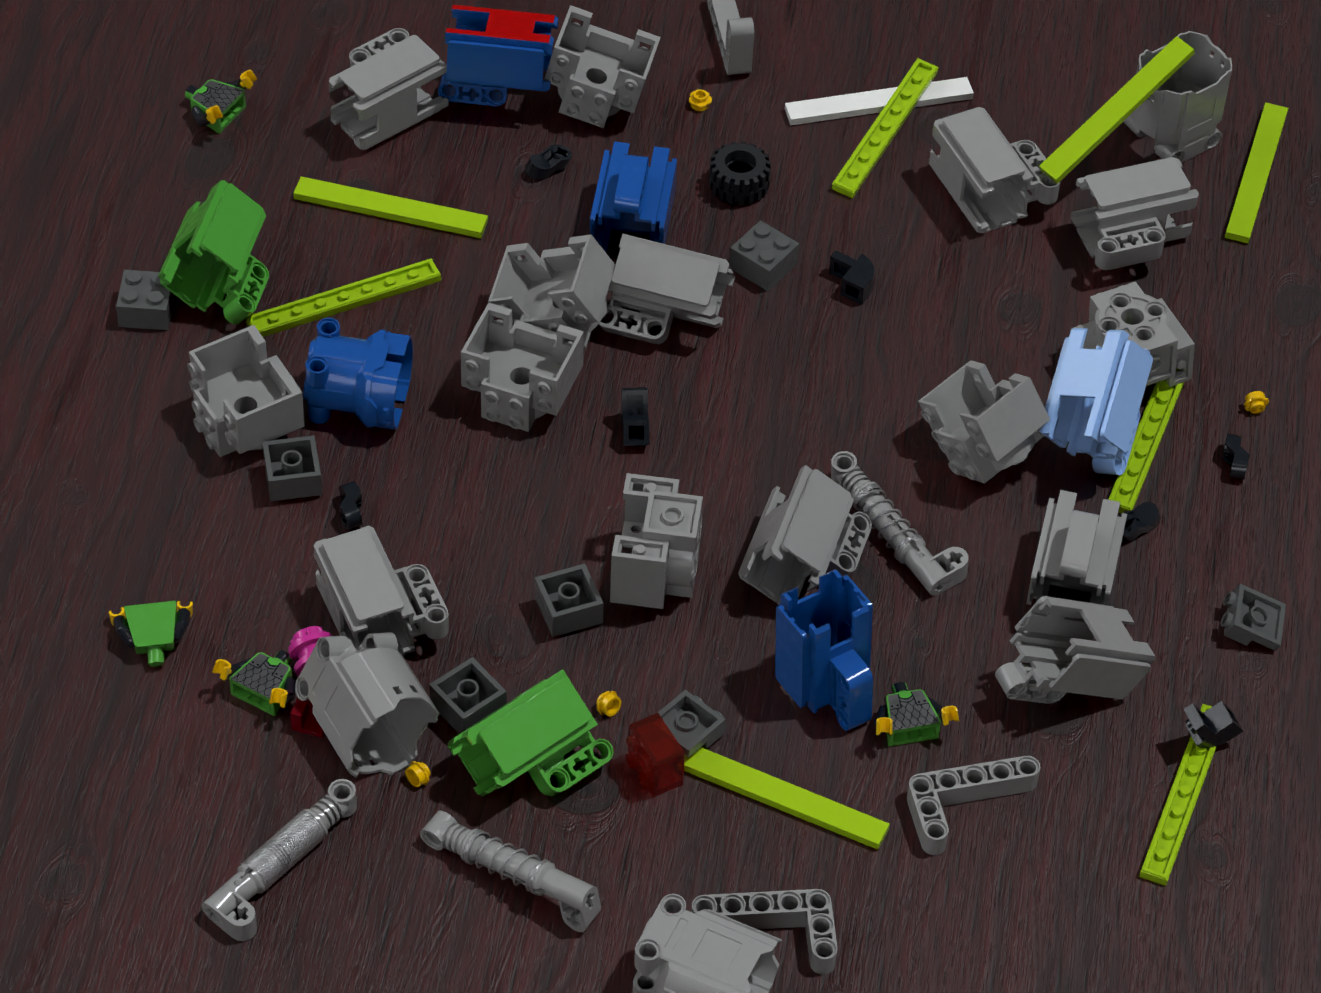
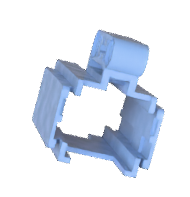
M1073 328L1070 331L1069 337H1066L1046 402L1045 410L1050 420L1039 428V432L1060 448L1067 447L1066 452L1072 456H1075L1076 453L1089 454L1093 457L1092 467L1095 473L1122 475L1125 472L1139 424V409L1153 363V357L1149 350L1141 348L1133 340H1128L1129 334L1124 330L1107 331L1102 348L1096 346V349H1084L1083 344L1088 329Z

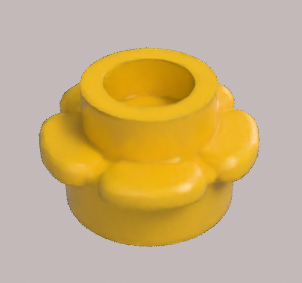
M702 89L693 91L689 97V103L696 111L707 110L712 102L710 94Z
M1254 391L1245 396V409L1251 413H1261L1265 410L1266 405L1269 404V399L1265 398V394L1261 391Z
M606 691L600 694L596 701L597 711L602 716H614L621 707V699L617 696V693L615 691Z
M412 761L405 770L406 777L413 786L419 787L422 784L425 786L429 782L431 773L425 763Z

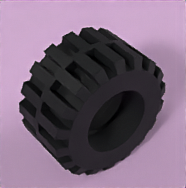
M731 142V145H722V149L717 148L715 154L711 156L709 187L710 190H713L714 196H719V200L723 202L728 201V204L731 205L734 203L738 205L747 203L749 205L753 204L754 200H761L762 196L767 194V189H769L771 161H769L768 154H764V150L761 148L757 149L754 144L748 145L747 142Z

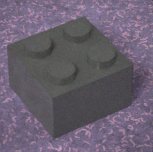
M760 220L730 247V269L769 291L798 264L800 243Z
M124 270L116 304L119 327L169 330L176 295L160 284V278L158 277L160 272Z
M314 435L262 442L270 501L322 495L321 472Z
M585 563L535 577L534 597L552 637L603 623L604 603Z
M473 657L429 684L431 701L440 715L459 734L507 704V691Z

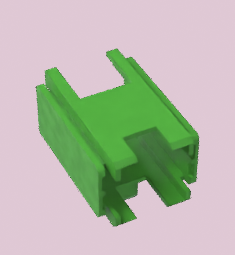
M220 180L211 188L204 203L199 206L200 202H196L187 210L158 277L160 278L161 285L190 307L195 308L197 306L205 312L212 303L216 302L224 308L225 318L230 323L238 325L256 310L269 279L267 267L250 254L266 214L259 204L236 186L227 183L225 180Z
M563 669L548 679L542 680L448 741L447 746L453 756L458 754L477 784L474 790L480 796H485L495 789L507 785L526 771H528L538 789L544 795L553 796L568 789L607 763L613 756L611 743L605 739L595 740L589 730L598 724ZM577 746L582 747L564 759L565 754H567ZM594 747L598 748V750L600 751V759L594 756ZM583 761L584 765H582L575 771L573 769V766H575L576 763ZM551 775L558 781L557 788L553 787L550 783Z

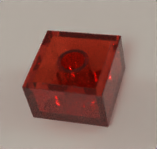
M656 713L630 724L628 737L626 738L628 745L626 760L631 769H636L643 788H648L652 796L656 797L682 786L685 752L660 714Z

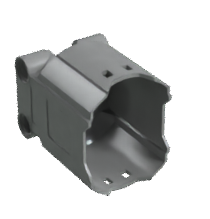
M1192 31L1180 33L1178 37L1191 46L1195 54L1124 120V124L1138 137L1148 135L1156 139L1154 149L1161 159L1174 157L1179 159L1181 163L1215 147L1220 142L1222 133L1216 126L1222 120L1232 73V58L1227 57L1220 48L1215 46L1207 35ZM1165 46L1152 52L1146 49L1144 53L1139 54L1136 74Z
M391 632L367 634L357 650L351 639H348L346 636L319 638L295 683L297 697L301 701H311L313 715L346 769L355 778H357L358 774L377 772L393 775L409 766L410 762L418 755L417 743L428 723H436L437 717L440 714L402 654L397 651V638ZM369 760H373L375 765L372 766Z
M668 894L662 898L636 944L634 965L637 973L633 980L632 993H769L780 965L774 956V950L777 943L782 942V939L710 909H703L696 913L686 910V901L683 897L677 894Z

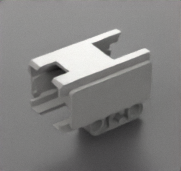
M402 28L392 29L353 49L349 54L350 68L329 79V92L347 85L348 89L355 93L353 96L331 106V122L334 125L341 123V128L354 140V144L363 150L375 146L448 106L447 98L443 99L439 96L432 99L428 93L426 94L421 89L422 85L447 73V65L417 35L409 37L408 31Z
M977 107L935 120L932 135L941 149L940 155L937 156L931 149L929 164L976 232L985 233L1016 223L1017 219L1027 217L1028 213L1026 210L1027 203L1038 200L1040 203L1049 205L1057 201L1060 182L1058 184L1040 171L1039 165L1046 158L1037 145L1030 140H1020L1010 144L984 108Z
M1170 157L1091 174L1077 179L1076 186L1080 187L1081 190L1090 189L1092 197L1094 196L1097 202V206L1073 211L1070 218L1088 253L1092 258L1095 257L1097 267L1103 270H1111L1156 260L1162 256L1164 242L1190 236L1193 222L1176 226L1174 219L1170 216L1172 213L1195 209L1199 197L1196 189L1190 190L1191 184L1182 170L1183 165L1179 159Z
M622 234L619 244L620 252L608 291L612 293L610 304L606 306V314L612 313L614 318L607 324L602 323L601 319L598 325L602 330L653 344H661L669 335L673 317L714 328L722 326L724 318L718 317L727 285L733 287L735 275L729 269L731 267L726 259ZM634 320L637 325L629 329L625 323H632ZM653 326H661L662 331L659 335H650V330Z
M807 465L800 468L788 500L784 502L786 496L779 491L780 487L776 486L772 489L738 572L740 579L756 588L774 602H777L779 606L781 594L798 587L799 597L805 579L810 574L808 591L819 586V577L830 571L837 570L842 577L852 573L858 565L872 528L871 520L865 513L856 512L853 515L849 513L854 501L849 491L819 470H812Z
M1060 490L1057 504L1054 503L1053 498H1049L1026 604L1032 605L1033 598L1037 599V602L1042 596H1048L1051 584L1092 593L1090 603L1108 606L1127 518L1126 513H1122V516L1118 517L1120 502L1103 498L1099 516L1093 513L1074 510L1077 497L1075 492Z
M365 526L355 531L315 542L314 557L321 570V575L319 570L315 573L316 585L339 635L351 639L356 650L362 644L367 634L391 632L397 638V651L404 657L405 654L416 651L414 646L415 636L426 634L429 638L437 640L444 638L448 634V609L429 570L421 564H414L394 570L373 527Z
M1042 596L1015 626L1017 633L1011 638L1010 642L1016 646L1020 655L1014 662L1006 663L999 667L995 672V677L1007 698L1051 704L1059 701L1067 692L1123 699L1151 670L1150 665L1156 658L1148 643L1133 641L1124 624L1135 626V622L1126 609Z

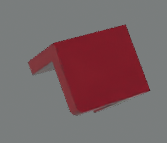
M297 698L290 713L291 730L323 737L324 731L313 715L311 701H301Z

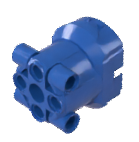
M324 318L320 320L317 324V337L310 343L308 359L306 361L303 399L307 401L309 420L316 424L325 423L331 417V410L355 413L368 428H373L374 426L397 430L403 409L394 408L395 401L405 402L409 389L413 363L412 337L391 333L387 330H379L368 337L367 340L340 336V324L336 319Z

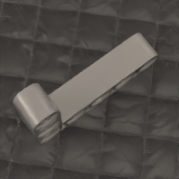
M707 0L727 75L751 73L754 47V23L752 17L740 18L735 0Z
M1021 756L920 773L912 776L908 785L907 803L922 849L930 855L942 854L946 849L949 828L942 806L1032 791L1038 784L1041 768L1039 761L1032 756Z
M822 889L700 895L692 902L691 912L693 913L703 909H710L755 929L805 927L811 969L818 974L825 975L831 973L835 968L837 940L830 895Z

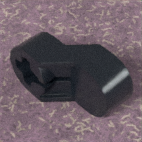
M550 145L540 154L531 155L525 166V171L532 178L547 179L555 171L563 170L567 167L572 153L565 146Z
M1227 433L1222 459L1231 467L1229 477L1244 480L1250 454L1240 446L1242 436Z
M353 481L339 486L342 499L339 513L341 522L346 530L362 525V517L359 511L362 506L361 490L356 482Z
M1144 502L1134 510L1124 512L1127 514L1122 541H1132L1140 534L1150 532L1159 524L1161 517L1155 504Z

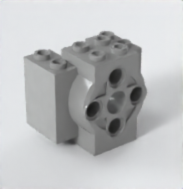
M570 5L554 46L544 80L551 81L552 85L558 86V93L562 99L559 113L604 128L607 117L616 114L620 109L631 113L635 112L661 37L638 29L635 40L589 25L593 13ZM572 18L584 21L583 25L581 26L576 22L572 23ZM640 42L651 45L650 50L644 46L640 47Z
M592 235L570 237L569 247L543 250L541 258L528 243L508 245L488 302L512 309V327L515 321L518 320L557 332L560 324L584 331V348H586L591 331L607 313L606 295L615 269L614 262ZM565 338V342H568V341L574 342L573 340H569V339H566V338Z
M1136 281L1090 296L1089 323L1074 327L1088 329L1083 344L1084 349H1096V346L1102 348L1107 331L1124 330L1129 334L1128 340H1133L1141 348L1149 350L1153 357L1146 386L1165 380L1170 387L1192 379L1195 343L1162 298L1157 300L1152 296L1144 294Z
M488 303L461 351V386L481 392L482 418L529 432L536 418L546 413L557 416L583 367L584 331L560 324L557 332L518 320L515 321L512 327V309ZM493 316L503 319V321L499 319L495 321L493 320ZM565 338H566V339H569V340H573L574 342H571V341L565 342Z
M254 325L189 351L190 363L187 366L192 378L189 384L194 394V401H192V407L196 414V418L193 419L194 425L199 433H204L208 447L211 450L215 449L219 457L236 450L239 454L249 450L263 449V441L276 440L283 435L304 427L302 391L277 355L267 359L266 341Z
M970 360L918 401L922 409L921 414L929 423L932 429L931 434L935 441L938 442L940 449L946 454L949 460V468L954 474L986 483L1001 470L1024 461L1034 444L1044 437L1039 432V428L1046 424L1050 418L1030 377L1015 373L1008 378L1009 381L1001 380L995 385L986 365Z
M626 474L623 490V500H625L622 536L615 535L611 559V603L663 609L665 595L693 597L703 521V496L679 494V479ZM622 547L633 548L632 554L621 553Z

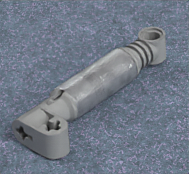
M338 779L332 782L328 788V793L318 803L314 804L310 809H303L269 838L267 842L251 854L249 858L243 861L238 867L237 873L202 903V909L208 918L237 941H247L253 938L257 932L256 914L254 907L247 901L255 894H261L266 891L276 880L309 853L328 835V829L335 822H338L340 818L349 817L354 814L357 809L355 785L347 779ZM236 911H238V920L236 919Z

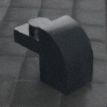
M835 250L830 256L829 273L842 279L841 296L863 305L872 292L874 278L873 263L863 254L856 260Z
M647 387L621 388L623 445H650Z
M1222 701L1205 712H1202L1193 703L1184 709L1189 718L1185 721V726L1195 744L1200 748L1217 747L1243 732L1232 710Z

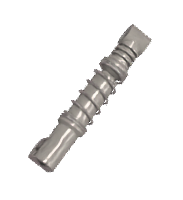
M841 451L832 457L831 479L850 492L851 497L854 499L853 507L858 511L862 510L870 518L871 523L874 525L872 529L876 528L879 532L878 538H884L887 541L886 547L892 548L895 551L894 557L896 560L906 564L930 595H938L966 579L969 559L967 552L963 548L950 547L932 556L925 547L926 543L922 536L918 535L917 530L910 528V523L907 519H902L900 510L894 509L893 501L886 499V494L882 488L865 476V473L857 465L855 455L848 451Z
M438 811L420 831L422 840L429 847L435 850L446 848L460 855L461 859L470 865L476 864L477 868L483 866L488 868L489 874L497 872L502 880L510 878L515 886L521 883L525 885L526 890L530 891V893L538 896L547 895L559 901L564 922L577 932H584L601 911L597 887L556 869L555 864L546 859L541 861L538 855L528 856L525 849L516 850L515 846L511 843L503 844L501 838H491L488 832L477 828L471 830L458 824L447 812Z

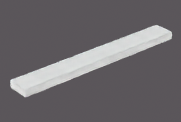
M967 77L931 82L915 107L973 99L974 92ZM898 87L785 103V112L790 126L880 113Z

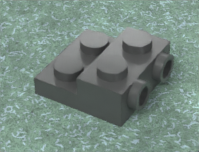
M1239 584L1233 591H1229L1223 600V605L1227 607V612L1224 613L1220 622V626L1224 627V636L1246 646L1251 641H1254L1276 651L1282 642L1286 604L1242 584Z
M685 689L648 720V728L689 758L700 747L708 748L725 733L726 719L719 711L707 706L700 697L692 695Z

